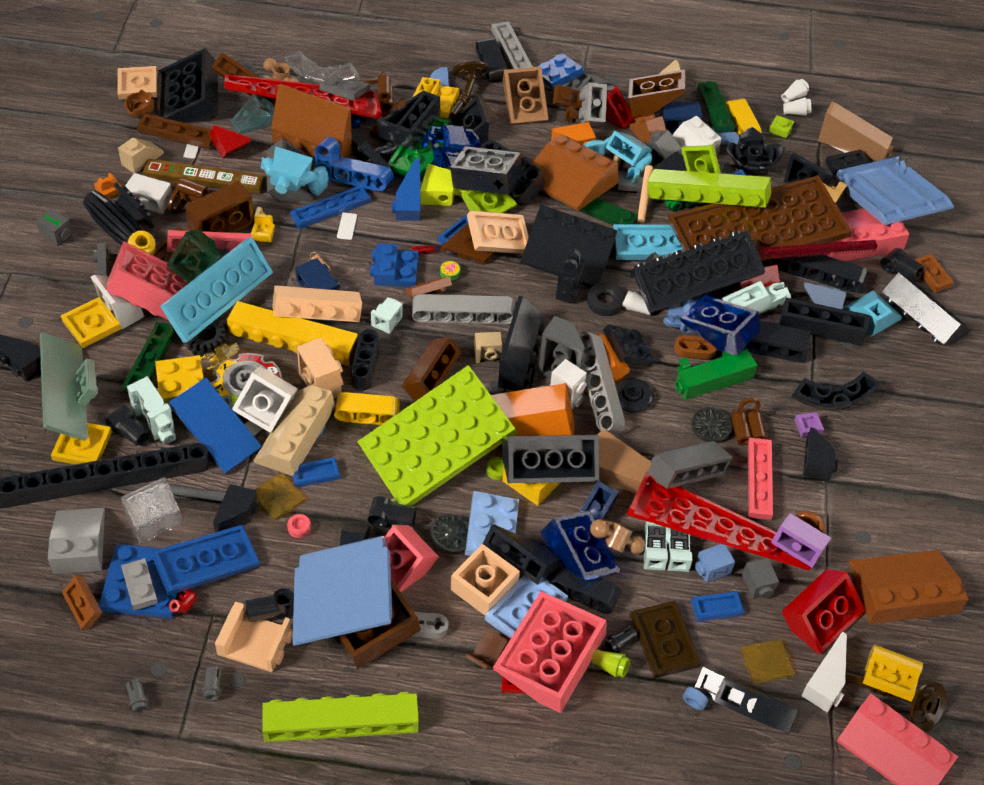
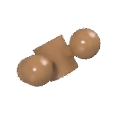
M268 58L264 61V70L268 73H273V77L263 76L262 78L300 82L296 78H291L288 64L277 63L273 58Z
M597 519L590 526L591 534L594 537L604 538V544L619 552H623L626 545L632 554H641L645 550V540L640 536L630 538L633 531L617 522Z

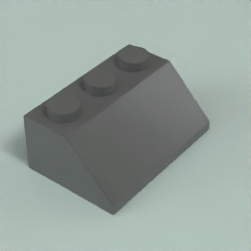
M281 138L267 150V158L270 159L274 157L275 147L311 157L284 138ZM267 175V193L281 202L313 200V194L309 190L308 184L301 186L298 191L294 192L287 189L285 194H280L275 190V185L270 183V176Z
M557 316L553 317L542 335L539 375L551 380L552 371L565 359L582 369L584 345L575 324Z

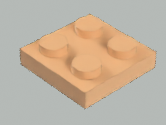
M156 66L118 68L119 100L126 99L127 96L139 92L141 89L147 93L150 92L153 98L157 97Z

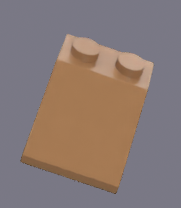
M541 66L504 70L503 85L511 125L548 121Z

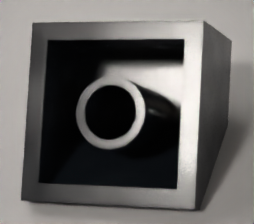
M793 152L790 156L783 182L788 184L819 175L822 182L829 186L832 174Z

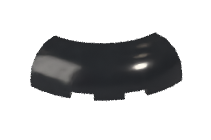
M864 371L857 378L840 387L818 384L804 377L791 397L815 408L841 409L866 399L879 387L881 382Z

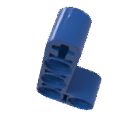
M326 137L315 148V168L325 166L331 181L375 191H383L394 178L392 170L386 166L341 157L339 143L333 137Z

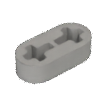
M414 612L418 617L421 631L412 637L438 639L448 633L449 623L444 615ZM437 622L441 625L439 630L435 629Z

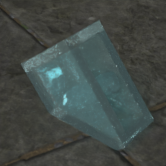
M253 94L231 120L236 133L244 134L265 128L273 119L274 107L270 101Z

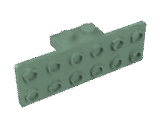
M42 332L40 334L43 427L86 441L88 438L86 406L98 393L95 361L86 358L83 362L82 347L79 344Z

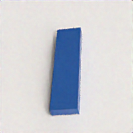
M354 187L290 211V217L298 229L368 204L371 202V197L364 188Z

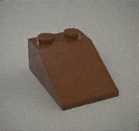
M679 70L630 79L628 99L632 117L652 115L685 93L686 71Z

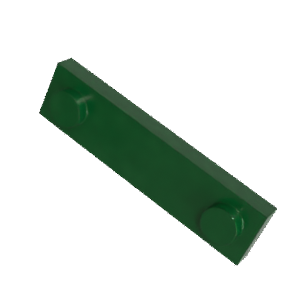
M716 81L698 83L697 89L715 132L734 131L735 124Z
M599 198L594 199L579 210V212L610 225H634L638 218L637 214Z
M156 322L122 385L123 392L128 393V385L147 376L152 382L156 374L155 361H162L177 334L172 325Z

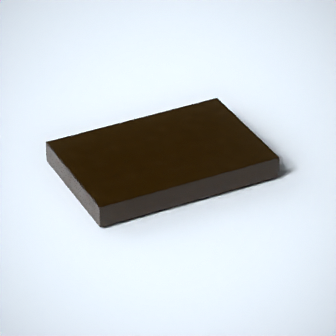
M675 600L630 611V619L654 679L701 666V661Z

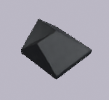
M479 95L464 107L455 118H452L459 145L462 147L483 144L488 141L489 125L497 119V116Z

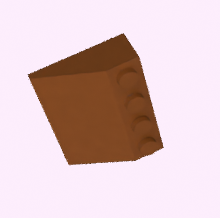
M281 84L278 86L271 127L273 142L277 143L281 138H284L308 155L315 157V148L326 137H333L339 143L340 156L348 158L352 153L351 109Z
M562 134L548 142L532 163L540 169L545 180V186L541 191L577 211L619 183L618 163Z
M938 550L849 560L848 562L861 602L866 610L865 613L869 624L957 614L962 611L968 601L960 577Z

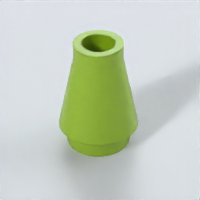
M598 649L595 650L591 661L616 678L619 676L624 678L630 665V659L626 658L625 654L600 651Z

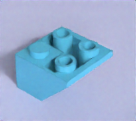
M874 290L843 308L844 310L870 315L867 333L871 337L902 319V316Z

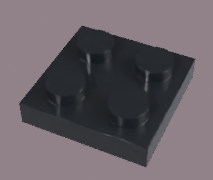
M609 324L603 329L620 362L651 367L655 362L650 349L642 340L641 333L636 329Z

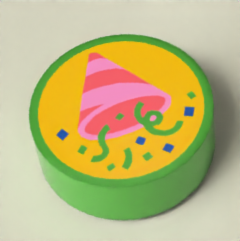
M455 261L443 262L440 266V276L450 277L451 281L458 279L460 276V265Z

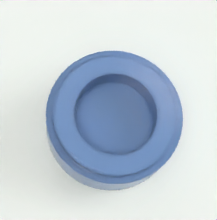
M688 687L682 695L684 701L696 710H704L709 702L703 693L692 687Z

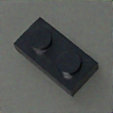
M861 149L827 156L825 161L833 175H836L838 170L870 163Z

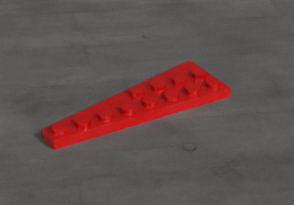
M225 74L224 88L233 92L240 91L276 99L278 86L281 84L351 109V114L376 119L381 118V107L377 91L369 90L357 99L350 100L319 90L320 84Z

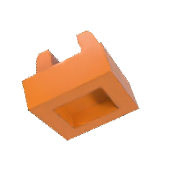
M108 173V177L104 179L98 178V182L94 183L95 190L108 198L119 194L113 184L119 183L111 173Z

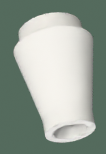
M803 79L795 80L785 93L781 95L782 100L785 103H789L806 96L809 91V85Z
M801 98L784 103V115L807 116V114H811V100Z
M628 291L622 306L626 307V310L650 315L643 297L636 291Z

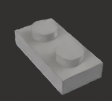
M145 558L121 565L133 610L157 604L156 594Z

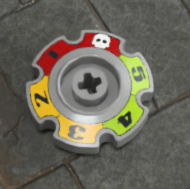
M242 353L239 354L237 359H225L215 368L213 372L214 381L211 382V385L232 409L252 372L259 366L281 379L282 375L280 369L273 361L265 362L263 355Z

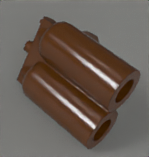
M381 72L378 78L368 79L364 82L370 84L378 83V89L374 90L377 91L378 99L381 101V108L384 111H390L394 106V91L391 86L390 77L385 75V72Z
M186 179L173 180L175 191L170 197L168 209L170 212L175 213L183 200L193 202L209 195L208 187ZM177 195H180L179 198H178V200H177V202L175 203V205H174V207H173V203H174L175 198L177 197Z
M757 398L743 399L738 405V410H732L733 415L731 419L739 445H747L749 438L768 440L762 415L759 412L761 403ZM747 403L756 404L753 409L744 408V405Z

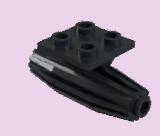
M115 183L113 186L120 194L116 202L95 190L84 197L83 204L93 220L115 242L122 246L124 241L128 243L129 237L133 233L142 231L137 224L138 222L144 221L151 229L155 226L150 220L153 218L152 215L145 209L142 201L139 198L134 199L132 197L133 194L126 186L122 188L119 184Z

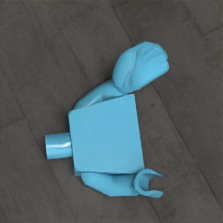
M615 130L612 136L604 141L593 140L583 145L603 156L609 150L632 166H635L628 169L626 179L634 177L632 183L637 182L640 172H643L645 166L649 165L652 161L651 152L653 149L631 135Z
M275 147L273 159L262 157L260 168L265 170L266 175L270 176V183L275 185V190L280 194H285L287 189L294 192L298 191L301 186L308 184L311 193L319 196L327 188V182H329L328 171L325 166H319L310 171L313 160L311 157L279 147Z

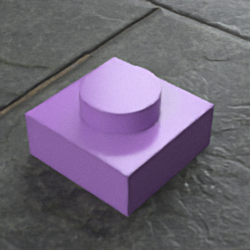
M817 412L795 416L794 421L801 438L807 437L810 427L815 428L821 435L823 434L824 428Z

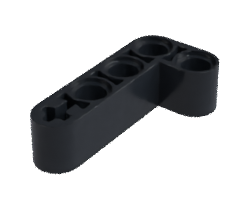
M488 140L482 145L484 149L511 151L494 140ZM521 157L523 173L511 190V193L518 205L525 206L544 188L545 180L537 166Z

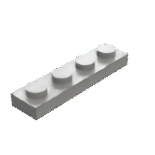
M509 21L492 24L491 31L511 69L533 67Z

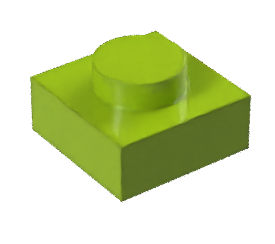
M776 115L769 132L787 138L794 121Z

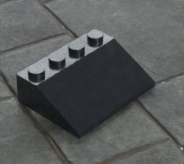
M206 48L158 70L156 116L186 123L202 122L218 114V74L211 70L216 60Z
M540 205L520 263L558 276L565 254H568L569 250L576 249L580 251L581 258H585L582 284L592 287L601 282L618 230Z

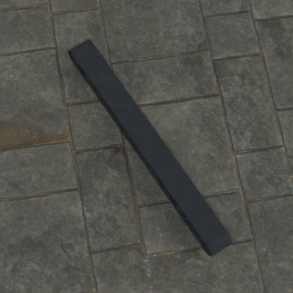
M192 443L0 478V509L201 473L210 466L208 449L202 443Z

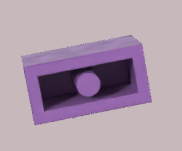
M790 513L779 527L771 543L813 568L831 537Z

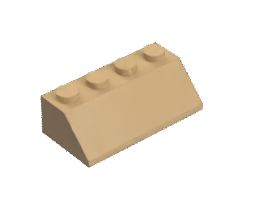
M313 385L297 391L287 410L255 457L254 463L293 476L298 471L299 465L303 463L335 409L332 392Z

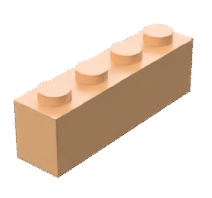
M274 286L272 306L274 316L359 322L362 301L359 292Z

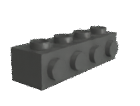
M711 441L656 454L651 460L648 473L655 478L658 484L669 489L724 475L732 456L716 442Z

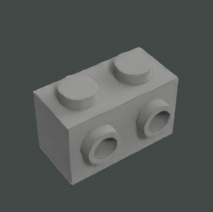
M588 83L580 90L579 98L582 101V108L579 110V119H581V123L589 122L590 126L600 127L606 121L607 84Z

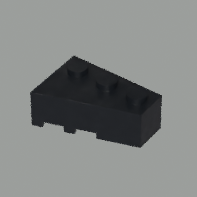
M423 90L407 100L400 109L395 108L389 116L379 118L377 120L378 137L413 150L441 114L440 97Z

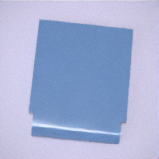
M899 156L837 171L838 183L841 181L847 185L843 191L883 225L954 208L946 194L912 168H906L904 160L900 161L899 166Z
M384 536L300 555L299 567L295 568L294 646L391 624L390 552L388 547H384L387 546Z

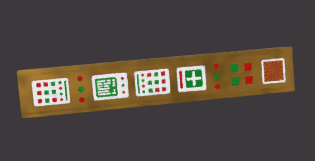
M148 159L143 171V176L167 181L186 179L204 186L224 188L240 181L248 192L260 194L265 180L264 175L156 159Z

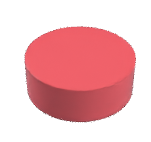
M296 514L290 517L287 523L289 534L295 538L306 537L311 531L310 519L303 514Z

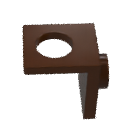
M486 629L474 653L466 654L465 657L486 670H493L508 640L492 630Z

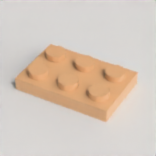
M470 211L467 214L475 250L524 253L529 237L523 215Z

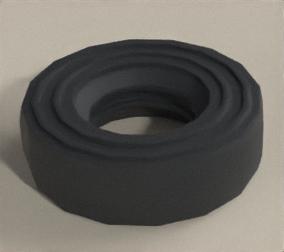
M597 283L588 291V307L598 315L612 316L617 314L623 307V291L613 283ZM600 295H609L613 298V302L608 304L602 303L598 300V297Z

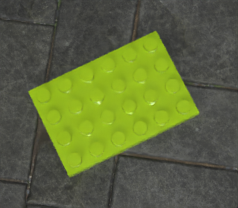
M468 365L357 442L397 503L412 506L502 444V436H513L517 431Z

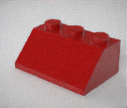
M826 569L781 612L790 630L816 653L821 654L866 610L848 573Z

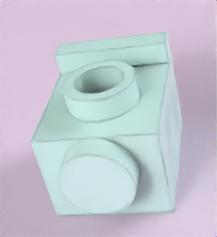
M387 297L383 304H379L376 310H372L371 326L390 334L403 317L402 303Z

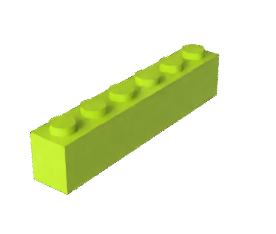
M654 169L647 180L649 198L766 207L771 196V177Z
M400 692L397 695L377 693L367 697L349 695L346 698H334L326 696L317 700L298 698L295 701H282L276 699L263 703L262 731L264 742L418 733L417 694Z

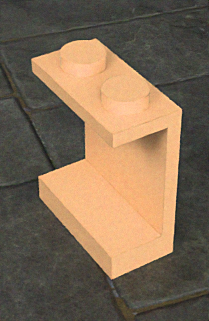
M235 602L215 642L217 655L273 673L276 664L280 665L282 662L285 644H289L292 640L293 629H291V621L289 618H285L282 625L264 619L249 622L244 604Z

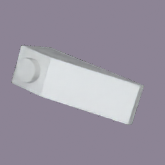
M844 632L841 633L802 694V697L827 713L832 705L838 707L844 697V694L841 693L845 685L847 634Z

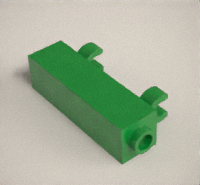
M732 343L724 346L726 352H722V358L691 367L689 360L683 358L678 361L681 366L677 367L678 375L675 381V388L678 393L682 394L685 400L753 379L757 368L756 362L748 350L737 352Z

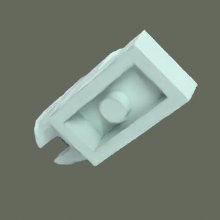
M759 281L722 299L730 315L736 316L749 310L751 316L755 317L783 306L785 298H791L788 288H784V282L764 287L762 282Z

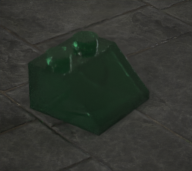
M195 229L184 234L166 266L187 283H190L220 259V255L215 242L200 229Z

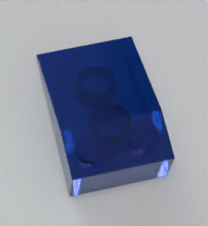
M703 295L680 317V321L715 348L736 356L760 333L758 311L707 295Z
M589 510L555 517L540 532L548 549L561 558L560 562L582 582L621 572L604 537L596 538L591 534L590 526L595 520Z

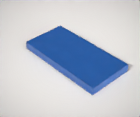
M206 377L171 400L168 404L197 441L207 447L208 454L224 474L231 471L262 447Z
M243 525L154 550L151 554L168 595L260 567V561Z

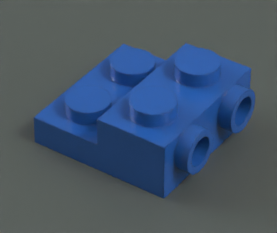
M377 244V249H372V261H375V264H371L370 277H374V285L396 287L416 285L418 251L398 250L397 244Z

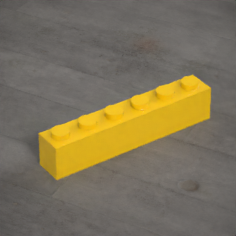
M239 301L236 302L227 319L230 334L248 338L255 342L270 344L277 348L288 349L297 353L298 346L322 338L325 345L328 344L331 347L333 358L346 366H350L358 344L357 333L301 318L274 316L272 310Z

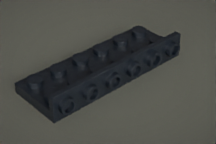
M738 230L729 234L727 238L717 237L712 239L709 244L703 245V243L692 246L691 250L684 252V249L672 253L670 257L660 256L655 258L652 263L646 264V262L635 265L630 276L635 278L648 312L652 313L763 275L766 271L749 231L741 233Z

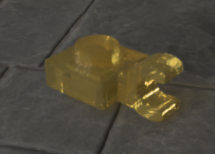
M224 343L214 349L216 353L209 352L204 354L201 359L205 360L208 358L211 364L207 367V370L217 368L222 361L227 360L240 351L237 343L228 346Z

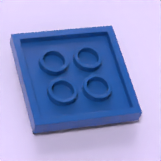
M115 545L99 603L102 612L173 619L174 612L170 611L169 603L172 600L178 599L179 592L171 595L167 594L151 556L152 551L161 548ZM145 558L158 603L133 610L121 565Z

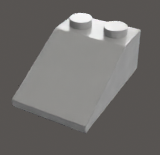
M104 508L56 511L48 549V562L53 574L102 571Z

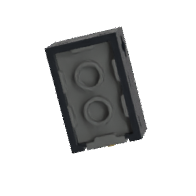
M466 146L450 167L453 188L492 192L500 195H509L523 173L521 153Z

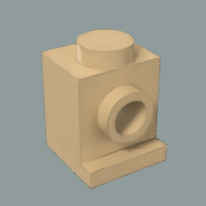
M501 332L475 333L474 350L476 363H480L482 359L493 360L501 358L505 340H501Z

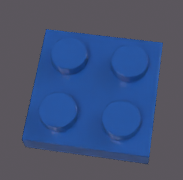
M565 54L557 55L553 59L539 65L542 69L543 83L553 90L556 85H563L584 74L583 67Z

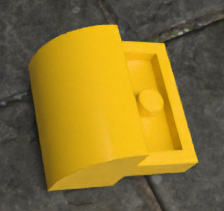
M422 77L413 97L423 90L439 96L441 110L439 117L448 118L459 96V88L441 86L439 79Z
M874 644L868 657L863 684L912 702L918 678L922 672L923 662Z

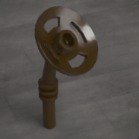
M480 61L464 62L451 69L453 76L465 78L467 81L464 92L457 98L455 106L449 113L451 118H455L460 110L470 101V94L476 77L488 70L486 63Z
M845 671L846 682L870 689L872 693L876 691V694L879 695L881 693V696L889 695L911 703V722L921 730H928L935 726L944 713L947 695L943 685L938 682L931 681L924 684L914 695L911 702L863 684L864 677ZM933 687L935 690L931 691L927 688ZM934 699H937V705H936V708H935V710H934V712H933V714H932L931 712L933 711V709H934V707H935ZM917 717L920 719H925V721L918 722Z

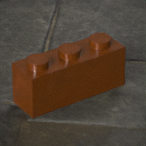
M449 336L432 340L402 384V388L414 401H417L442 383L461 354V350Z

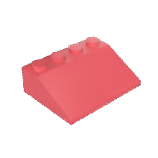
M866 209L841 212L852 234L849 238L834 242L876 240L878 247L875 252L874 249L873 252L872 250L870 252L865 250V253L864 250L862 253L861 250L860 253L858 250L857 253L852 251V254L851 251L849 254L848 251L847 254L845 251L844 254L843 251L842 254L837 252L836 255L835 252L834 255L832 252L830 255L829 252V255L826 253L825 256L849 261L888 254L894 248L904 250L909 233L902 221L883 225Z
M124 241L108 278L105 290H108L113 296L122 297L132 305L141 306L149 310L151 314L168 320L160 306L197 277Z
M540 591L493 669L538 703L561 713L589 666L595 650L600 647L606 636V620Z

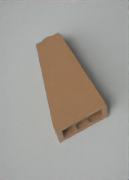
M831 102L824 118L818 139L819 142L849 152L861 149L867 158L875 161L885 160L886 156L890 157L894 147L891 145L893 137L837 103Z
M603 429L597 434L599 435V480L636 494L646 471L648 472L651 466V461Z

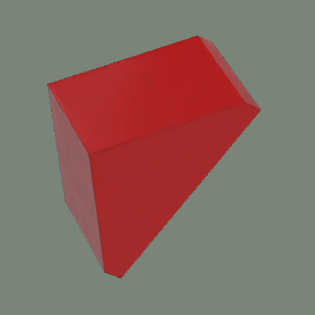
M616 86L607 93L606 120L623 129L635 117H632L629 106Z
M213 125L209 132V136L222 159L246 148L251 141L250 137Z

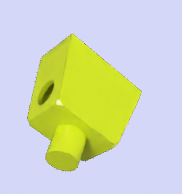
M428 164L420 189V204L451 206L455 195L461 196L467 190L453 188L451 170Z

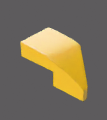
M257 207L254 215L255 223L251 231L254 241L271 243L275 230L273 216L270 214L266 215L261 207Z

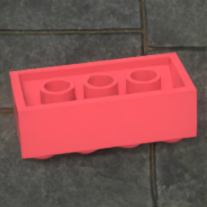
M872 694L868 696L837 740L838 743L895 785H939L958 758L953 752Z

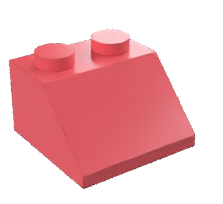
M393 525L385 536L387 546L384 547H388L390 552L391 581L402 592L426 575L439 556L409 525Z

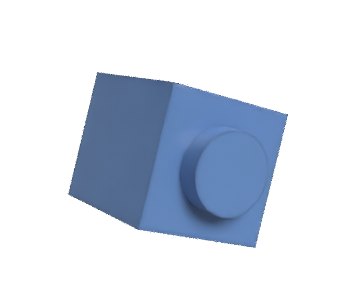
M719 544L700 551L695 568L697 573L703 576L706 583L731 574L735 560L726 545Z

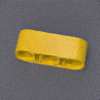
M745 99L725 102L735 124L734 131L739 137L750 127H754L762 134L761 128Z
M343 392L337 395L334 417L342 422L382 425L400 412L401 402L393 396Z

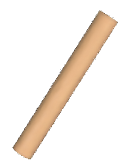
M649 165L645 166L637 218V221L640 223H644L649 198L647 180L653 171V167Z

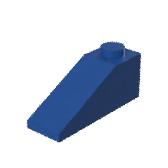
M415 159L396 192V201H392V213H396V221H420V159Z

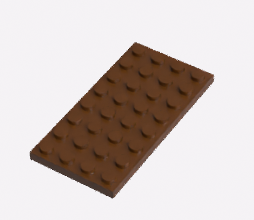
M819 175L771 188V196L766 207L713 203L668 216V221L684 252L691 250L692 246L703 243V245L709 244L712 239L717 237L727 238L729 234L738 230L741 233L749 231L755 248L830 243L849 238L852 234L849 225ZM761 257V261L768 260V258L766 257L765 259L764 257V259H762Z

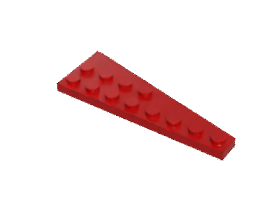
M647 471L626 514L640 520L808 571L811 569L807 564L771 543L777 532L682 487L677 486L666 489L658 484L655 478Z

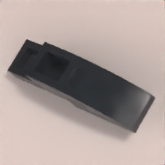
M703 667L695 685V689L713 699L714 702L788 734L799 711L707 667Z

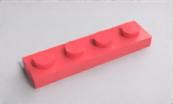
M168 230L167 252L204 253V250L221 248L231 251L245 239L252 237V234Z
M749 438L748 518L771 520L773 517L772 440Z

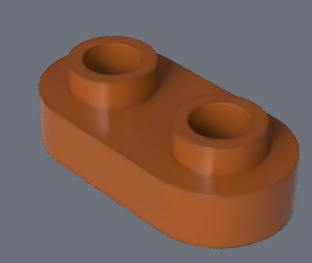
M682 335L676 338L674 351L681 357L711 359L716 354L717 343L708 337Z

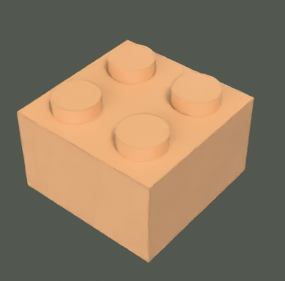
M322 338L298 346L299 374L306 386L313 385L332 392L333 399L336 398L338 394L342 393L341 386H343V380L340 373L343 372L339 360L333 358L331 347L328 344L325 345Z
M482 544L451 575V591L485 615L519 581L520 571Z

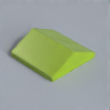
M467 190L461 195L469 211L505 213L517 206V203L508 194L500 195L492 192Z

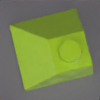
M714 145L681 147L687 171L721 174Z

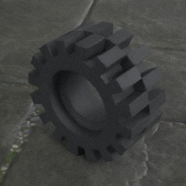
M215 319L187 342L189 351H192L194 356L196 354L197 356L200 355L201 358L204 355L205 359L209 358V355L216 357V352L220 355L222 349L225 350L227 344L223 324ZM205 335L214 336L213 339L208 341L199 340L200 337Z

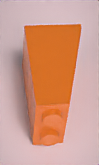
M566 383L491 395L516 429L517 433L513 436L574 435V416Z

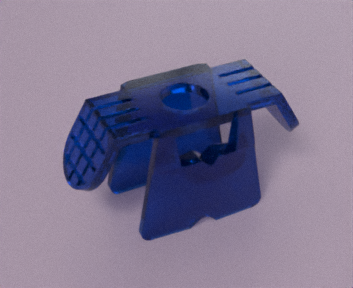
M432 126L423 136L421 147L425 148L430 140H432L434 165L441 168L451 167L465 146L481 148V141L472 129H465L463 126ZM437 141L444 142V146L439 147Z

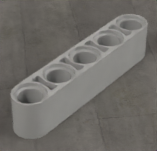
M419 294L413 298L412 318L421 323L511 324L515 311V300L508 296Z
M582 331L579 333L584 345L582 370L587 373L585 383L597 427L601 431L605 429L611 434H620L625 428V419L603 340L599 335Z

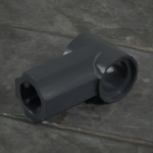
M894 248L880 260L881 268L885 272L893 273L896 271L915 281L919 280L924 272L925 266L908 258L906 253L900 248Z
M122 405L105 418L107 426L111 427L115 434L121 433L135 446L144 445L151 435L150 430L135 418L133 412L126 405Z
M376 496L373 498L367 520L376 527H385L387 524L409 525L412 528L415 523L417 510L414 506L396 504L387 497Z
M280 588L273 595L246 600L245 604L249 622L273 617L280 620L290 619L294 612L293 591L287 588Z

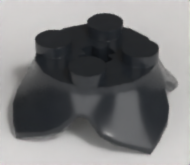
M750 127L740 135L737 144L729 143L726 150L733 160L735 167L743 170L745 175L764 176L782 158L785 147L778 143L767 145L764 136L754 127Z

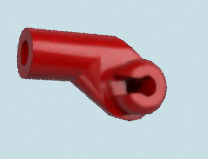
M191 589L184 590L185 593H180L181 601L172 600L169 603L170 611L187 613L197 600L196 593L192 592Z

